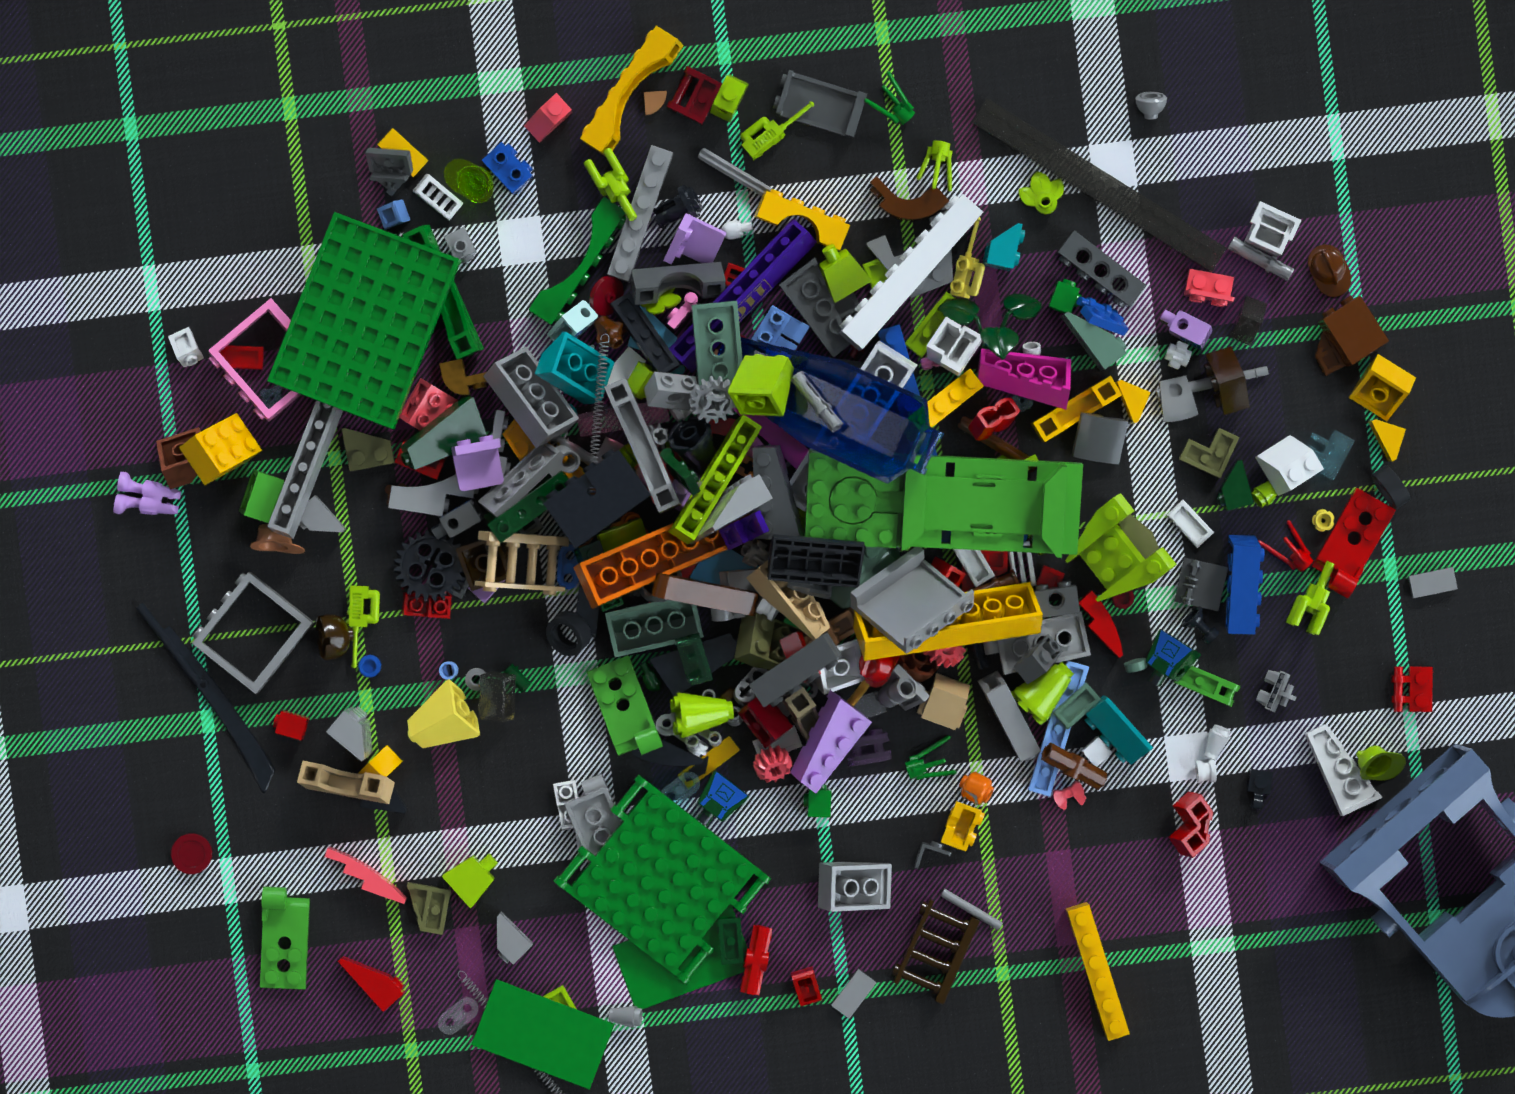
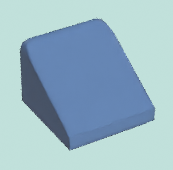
M402 199L377 208L384 230L410 221L408 211Z

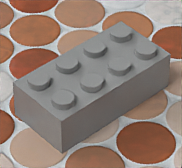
M524 347L495 362L483 377L537 449L568 432L579 420V417L555 386L535 375L538 361L529 349Z

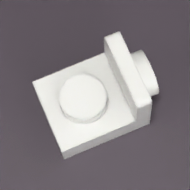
M189 327L168 336L176 358L183 367L195 365L204 358Z

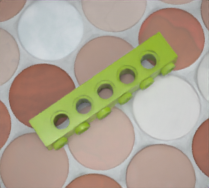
M745 415L735 420L697 483L701 491L694 496L690 495L670 528L669 533L686 544L695 540L762 426Z

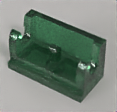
M699 632L675 639L688 683L696 685L712 681V673Z

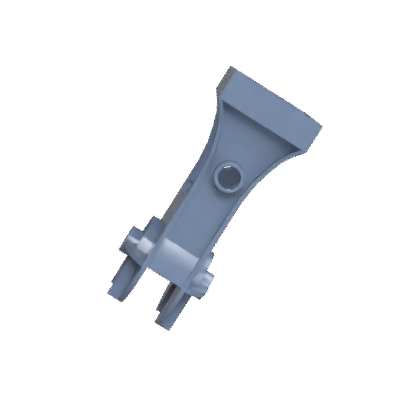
M1454 743L1319 863L1337 883L1355 893L1361 894L1380 910L1371 919L1381 931L1390 938L1400 930L1466 1005L1486 1016L1498 1018L1515 1016V851L1490 872L1496 881L1455 917L1444 912L1419 935L1380 891V888L1409 864L1399 852V849L1436 816L1455 824L1479 803L1515 843V803L1510 798H1506L1500 803L1494 791L1490 769L1473 749Z

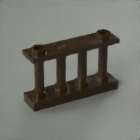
M928 898V901H923L918 914H921V917L901 963L895 964L891 976L894 977L893 982L895 984H899L900 979L903 978L933 991L932 994L935 995V1001L944 1004L980 921L972 916L968 920L964 919L963 921L932 907L934 900ZM931 916L960 929V932H962L960 940H955L954 942L924 929L923 926L927 917ZM919 936L950 949L951 953H953L951 961L944 962L914 949ZM912 957L942 970L941 973L944 974L942 981L935 983L905 970L909 958Z

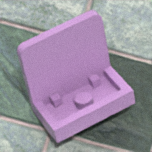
M493 435L479 437L480 442L471 443L470 439L457 441V446L451 447L458 487L461 491L503 483L504 478L498 448L501 447L499 438L493 439Z

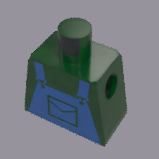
M1159 629L1146 659V663L1155 669L1149 681L1158 687H1161L1166 677L1176 682L1179 681L1201 654L1171 634Z
M714 770L697 801L704 809L696 819L705 826H708L714 817L723 822L749 798V795L717 770Z

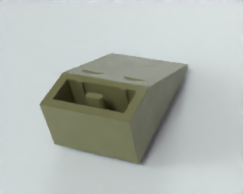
M755 612V616L746 615V617L741 618L734 659L753 667L771 670L787 659L779 640L797 631L802 632L803 636L806 634L801 629L777 619L771 622L764 614Z

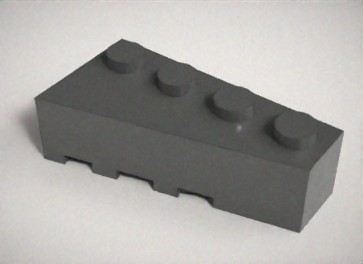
M755 446L752 448L753 477L760 474L773 498L755 509V512L761 511L769 529V532L756 539H772L773 534L804 537V528L800 521V513L793 496L794 492L788 478L781 446Z
M827 632L750 683L749 686L763 707L771 705L773 708L784 700L782 698L787 693L792 695L802 688L800 684L806 680L810 683L821 676L819 671L824 668L828 671L839 663L837 659L843 655Z

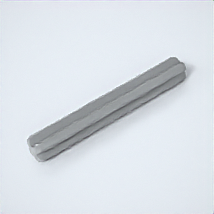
M702 148L698 154L700 160L760 196L763 195V192H770L773 189L706 148Z

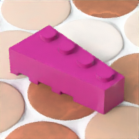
M981 349L977 378L984 386L1066 410L1071 384V359L1009 352L1005 359L1002 360L991 350Z

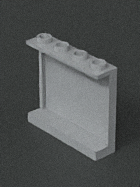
M914 547L851 591L850 599L852 609L907 654L911 650L920 647L928 638L935 636L946 625L952 624L960 615L969 612L974 606V591L971 589L969 592L964 593L924 560V550L921 547Z

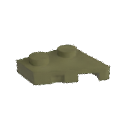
M342 428L350 472L393 464L395 462L391 441Z
M408 882L407 888L410 892L420 931L443 935L451 889Z

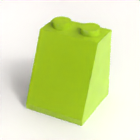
M761 354L745 355L728 389V394L739 413L743 415L784 416L794 367L789 358L783 355H776L775 357Z

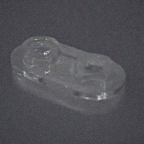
M463 997L447 1009L438 1019L440 1031L451 1035L470 1022L478 1013L479 1006L477 1001L471 997ZM465 1004H469L472 1007L470 1012L464 1011L463 1006ZM446 1019H453L454 1024L452 1026H448L446 1024Z

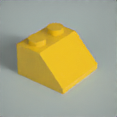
M1377 354L1366 368L1349 398L1385 421H1388L1409 395L1416 377Z

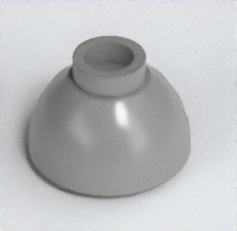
M1143 92L1135 97L1136 105L1144 114L1145 119H1157L1158 114L1167 103V97L1160 92Z

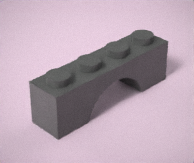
M721 262L631 270V290L635 305L658 303L660 296L664 292L674 288L692 290L702 299L717 298L725 290L726 280Z

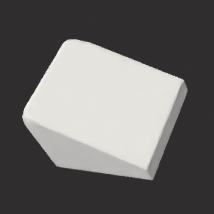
M1098 736L1081 750L1085 757L1096 767L1112 753Z

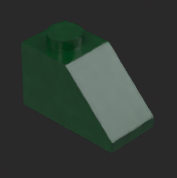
M1242 460L1233 463L1219 488L1220 494H1217L1220 507H1224L1225 511L1254 504Z

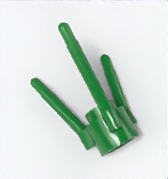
M888 71L886 74L902 100L899 102L885 85H882V89L895 104L892 108L894 114H891L867 98L864 99V102L890 118L895 124L900 122L904 125L914 116L915 112L912 110L914 107L908 102L895 78Z
M949 735L920 753L909 757L910 761L905 762L910 779L917 778V780L923 778L955 775L957 773L955 770L925 773L927 768L943 764L946 760L940 759L926 764L923 759L919 760L951 738Z

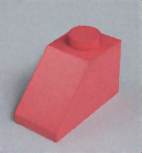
M556 93L537 110L524 127L540 143L573 113L572 109Z

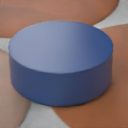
M366 655L359 661V672L365 677H374L381 671V661L374 655Z

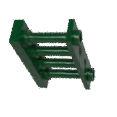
M561 470L553 477L548 473L528 492L527 496L498 517H495L488 511L483 514L488 521V527L500 543L547 510L543 504L547 501L545 496L555 489L558 492L564 489L565 485L563 483L569 479L564 471L562 472Z

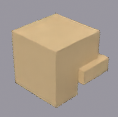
M936 673L930 691H926L930 696L924 703L919 704L917 713L922 715L921 718L953 730L960 728L967 710L966 702L970 685Z

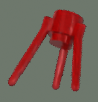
M1287 520L1286 523L1300 546L1297 549L1287 537L1283 538L1284 542L1293 551L1290 556L1292 560H1289L1269 545L1258 540L1264 549L1288 564L1292 570L1297 568L1299 572H1302L1314 561L1310 557L1311 552L1305 547L1290 520Z

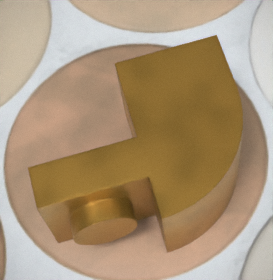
M463 359L439 363L443 381L454 393L466 396L470 395L469 386L473 385V389L487 387V381L483 377L485 373L466 376Z

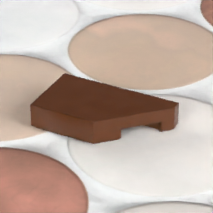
M1322 331L1315 358L1324 376H1327L1346 365L1326 333Z

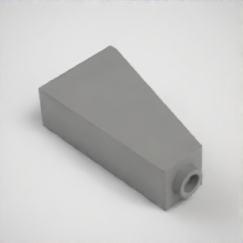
M995 671L978 680L1019 760L1022 762L1035 758L1041 750L1002 676L998 671Z

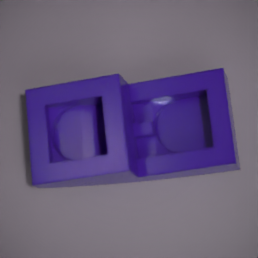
M759 510L719 531L729 551L769 532V529Z

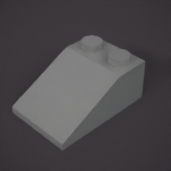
M861 862L819 863L818 908L830 912L890 909L892 864Z

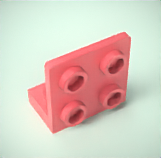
M1189 269L1184 296H1188L1189 301L1202 303L1205 300H1209L1213 306H1227V304L1234 302V297H1231L1234 277Z
M420 378L405 403L399 418L418 430H422L458 400Z

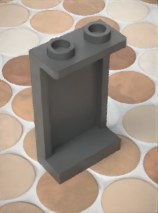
M789 70L788 75L783 74L779 86L783 88L782 95L776 96L773 109H777V116L790 119L812 101L814 107H811L797 118L796 122L851 139L854 138L867 93L855 92L794 73L792 70Z

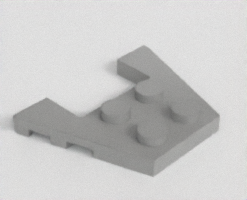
M937 215L928 218L930 223ZM885 235L866 243L869 250L873 252L887 270L894 264L899 266L902 262L900 259L901 255L893 256ZM951 250L909 296L910 298L953 281Z

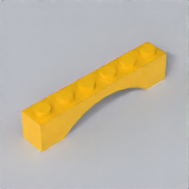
M655 26L647 34L641 49L634 53L633 60L628 68L622 71L616 86L609 90L603 105L597 108L591 123L584 127L580 139L602 155H604L603 151L607 148H611L613 151L620 141L621 117L632 92L647 76L662 67L671 65L684 45L668 32Z
M1085 902L1066 908L1065 910L1087 973L1105 1037L1110 1041L1129 1035L1128 1026L1090 905Z

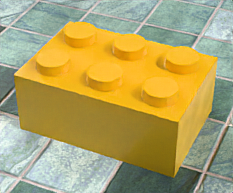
M237 413L194 435L179 447L204 485L247 463L262 451Z

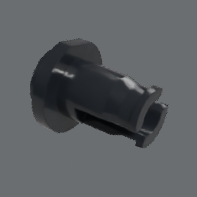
M685 185L678 187V195L663 202L659 207L654 208L653 213L656 214L654 218L660 228L663 229L668 223L678 221L686 213L695 218L700 216L699 210L702 209V204L691 186L688 188Z

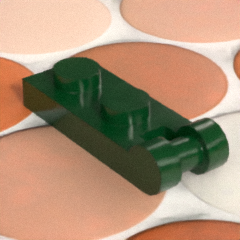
M671 448L662 450L660 456L666 464L668 472L693 496L701 491L697 484L699 479L693 470L689 471L683 461L679 462Z

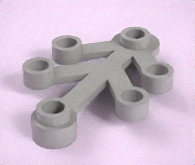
M707 689L702 693V696L711 694L713 698H716L715 692L711 689ZM733 706L734 712L738 713L741 710L739 707ZM675 713L663 714L657 719L656 728L659 734L663 736L674 735L673 722L676 720ZM738 714L737 717L729 719L727 723L731 726H739L743 719ZM668 721L671 723V725L669 727H664L663 723ZM707 729L698 733L708 740L709 744L713 747L719 746L722 742L721 734L717 731L711 732ZM674 735L684 742L690 750H695L699 747V739L696 735L685 738ZM713 736H717L719 740L717 742H712L711 738ZM691 739L697 741L694 745H690L688 742Z

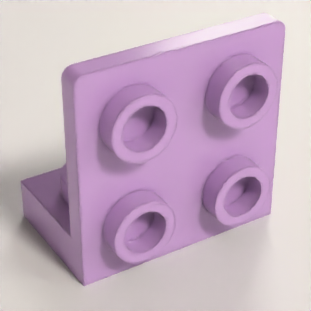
M686 213L663 261L672 265L675 257L680 258L681 254L700 263H711L719 251L726 232Z

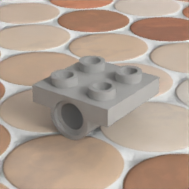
M899 664L895 665L888 681L881 686L882 688L878 693L879 701L883 706L891 708L899 704L905 711L924 703L930 696L925 691L924 686L916 682Z

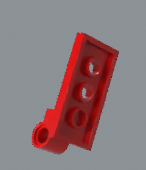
M1355 488L1312 564V567L1321 572L1326 561L1335 564L1327 587L1346 598H1349L1364 571L1365 564L1396 511L1359 488ZM1362 512H1367L1371 516V521L1367 525H1363L1359 521V516ZM1353 531L1357 532L1360 536L1359 542L1355 545L1350 544L1348 541V535Z

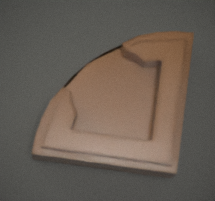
M667 91L644 92L646 115L654 114L663 106Z

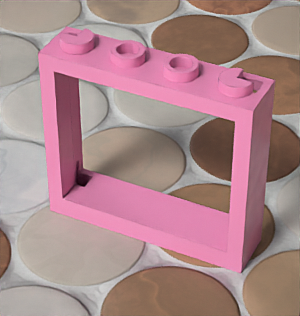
M272 298L208 350L211 355L208 359L217 369L221 367L226 374L223 376L231 386L236 384L241 390L238 394L246 403L251 401L256 407L253 409L256 415L261 420L265 418L268 422L301 394L290 391L268 409L219 352L267 312L287 332L291 320Z

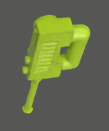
M810 101L808 105L781 125H778L774 120L769 121L767 117L760 118L741 133L740 138L744 142L741 145L753 160L762 156L766 150L784 138L786 127L811 107H814V103ZM764 127L766 131L753 140L752 136Z
M351 585L349 588L350 607L347 610V615H349L347 624L353 626L354 636L351 667L357 668L359 627H368V624L378 623L380 593L378 590H369V586ZM364 599H371L370 615L364 614Z

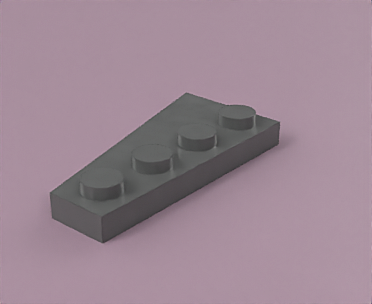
M813 258L780 283L779 287L833 358L851 344L839 334L842 330L840 327L842 320L828 291L816 258Z

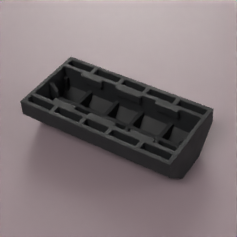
M773 534L768 555V580L857 588L860 583L865 544L864 542Z

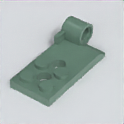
M737 301L691 305L697 384H702L701 379H704L706 382L709 381L710 376H713L714 380L722 376L723 382L729 379L730 383H732L742 362ZM714 319H719L722 322V329L719 332H713L710 329V323ZM716 342H722L724 345V352L720 355H715L712 351V346Z

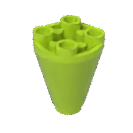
M1060 662L1058 665L1051 666L1046 673L1031 683L1027 684L1024 682L1019 685L1011 694L1018 701V704L1026 712L1029 711L1032 717L1042 725L1049 719L1071 682V677L1074 673L1063 662Z
M676 693L673 699H670L671 712L675 713L676 718L675 722H673L674 735H679L680 738L713 728L734 718L732 701L687 693Z

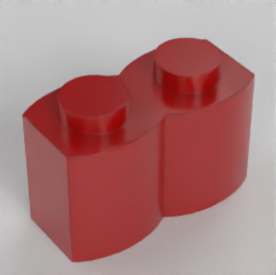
M1003 398L994 406L981 409L968 426V429L976 440H985L994 432L1007 429L1019 414L1020 409L1012 398Z

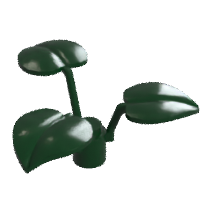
M1011 294L1004 299L1003 306L1008 312L1005 314L1000 327H987L983 330L980 319L977 316L980 308L973 301L963 298L951 299L942 303L938 307V311L944 317H948L960 325H967L975 320L982 340L980 351L981 349H989L1004 360L1008 353L1017 346L1019 341L1017 333L1005 327L1009 316L1013 314L1018 320L1030 319L1039 313L1042 304L1037 299L1025 294Z

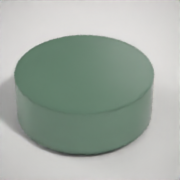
M1137 658L1124 663L1127 673L1138 672L1146 669L1148 666L1146 658Z

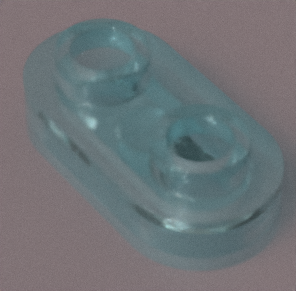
M684 772L665 786L661 792L666 796L669 792H673L675 799L672 801L680 805L699 789L700 778L694 772ZM688 778L693 780V785L690 787L685 785V780Z

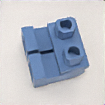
M772 305L751 340L772 355H783L790 360L798 346L780 335H784L799 345L810 326Z

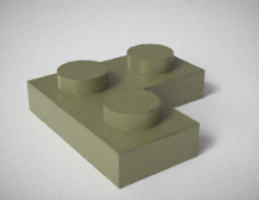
M1218 428L1209 448L1188 439L1179 460L1217 478H1221L1239 437Z

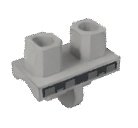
M1268 670L1264 681L1274 685L1271 694L1260 690L1256 701L1272 712L1276 711L1279 702L1280 705L1286 707L1289 699L1295 701L1297 697L1291 695L1294 686L1287 685L1290 675L1283 671L1279 673Z

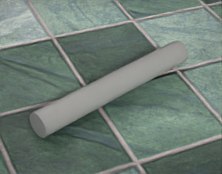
M944 888L940 896L996 930L999 931L1003 924L1001 921Z

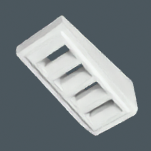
M426 174L413 189L416 195L449 221L463 205L462 201L429 174ZM429 182L433 184L425 194L422 192ZM436 188H438L440 191L433 198V200H431L429 197L436 190ZM445 194L447 197L441 203V205L438 206L436 203ZM453 200L454 203L447 212L443 209Z

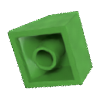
M253 469L239 512L245 516L269 523L283 488L284 480Z

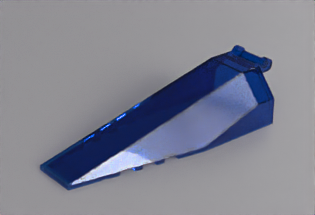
M741 337L742 360L745 355L753 356L754 354L773 357L783 355L788 357L794 367L793 376L802 371L822 398L832 405V410L843 422V425L836 432H831L826 423L815 415L816 411L792 382L784 416H766L770 421L784 429L785 432L803 445L887 484L909 469L923 475L926 474L928 470L926 466L938 440L942 439L944 435L943 432L930 427L927 399L844 361ZM723 343L717 355H720L724 352ZM928 433L931 436L920 457L918 464L914 463V460L920 450V447L926 437V434Z

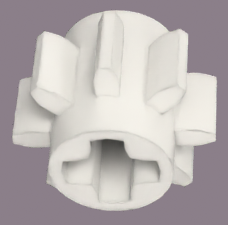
M1177 341L1176 345L1170 343L1164 358L1169 360L1168 366L1179 369L1181 365L1187 366L1192 351L1187 350L1189 344Z

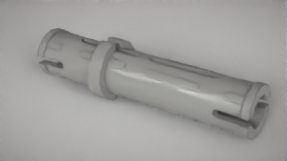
M1235 236L1228 247V250L1265 269V272H1271L1285 281L1289 280L1294 271V268L1277 260V257L1274 255L1271 257Z
M802 371L795 374L791 382L816 411L815 415L826 423L831 432L839 430L843 422L832 410V405L822 398Z

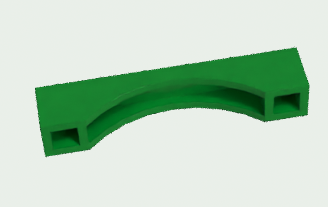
M603 197L591 215V241L582 263L563 282L552 288L542 290L529 308L530 312L551 326L554 322L557 323L565 314L562 310L566 304L571 305L578 295L575 293L579 285L584 286L590 277L588 274L592 266L596 268L603 258L600 253L604 247L609 249L615 240V237L612 235L616 229L621 230L623 228L626 214L621 207Z
M422 225L402 234L405 239L441 252L430 225ZM453 280L441 314L448 340L458 360L484 350V347Z

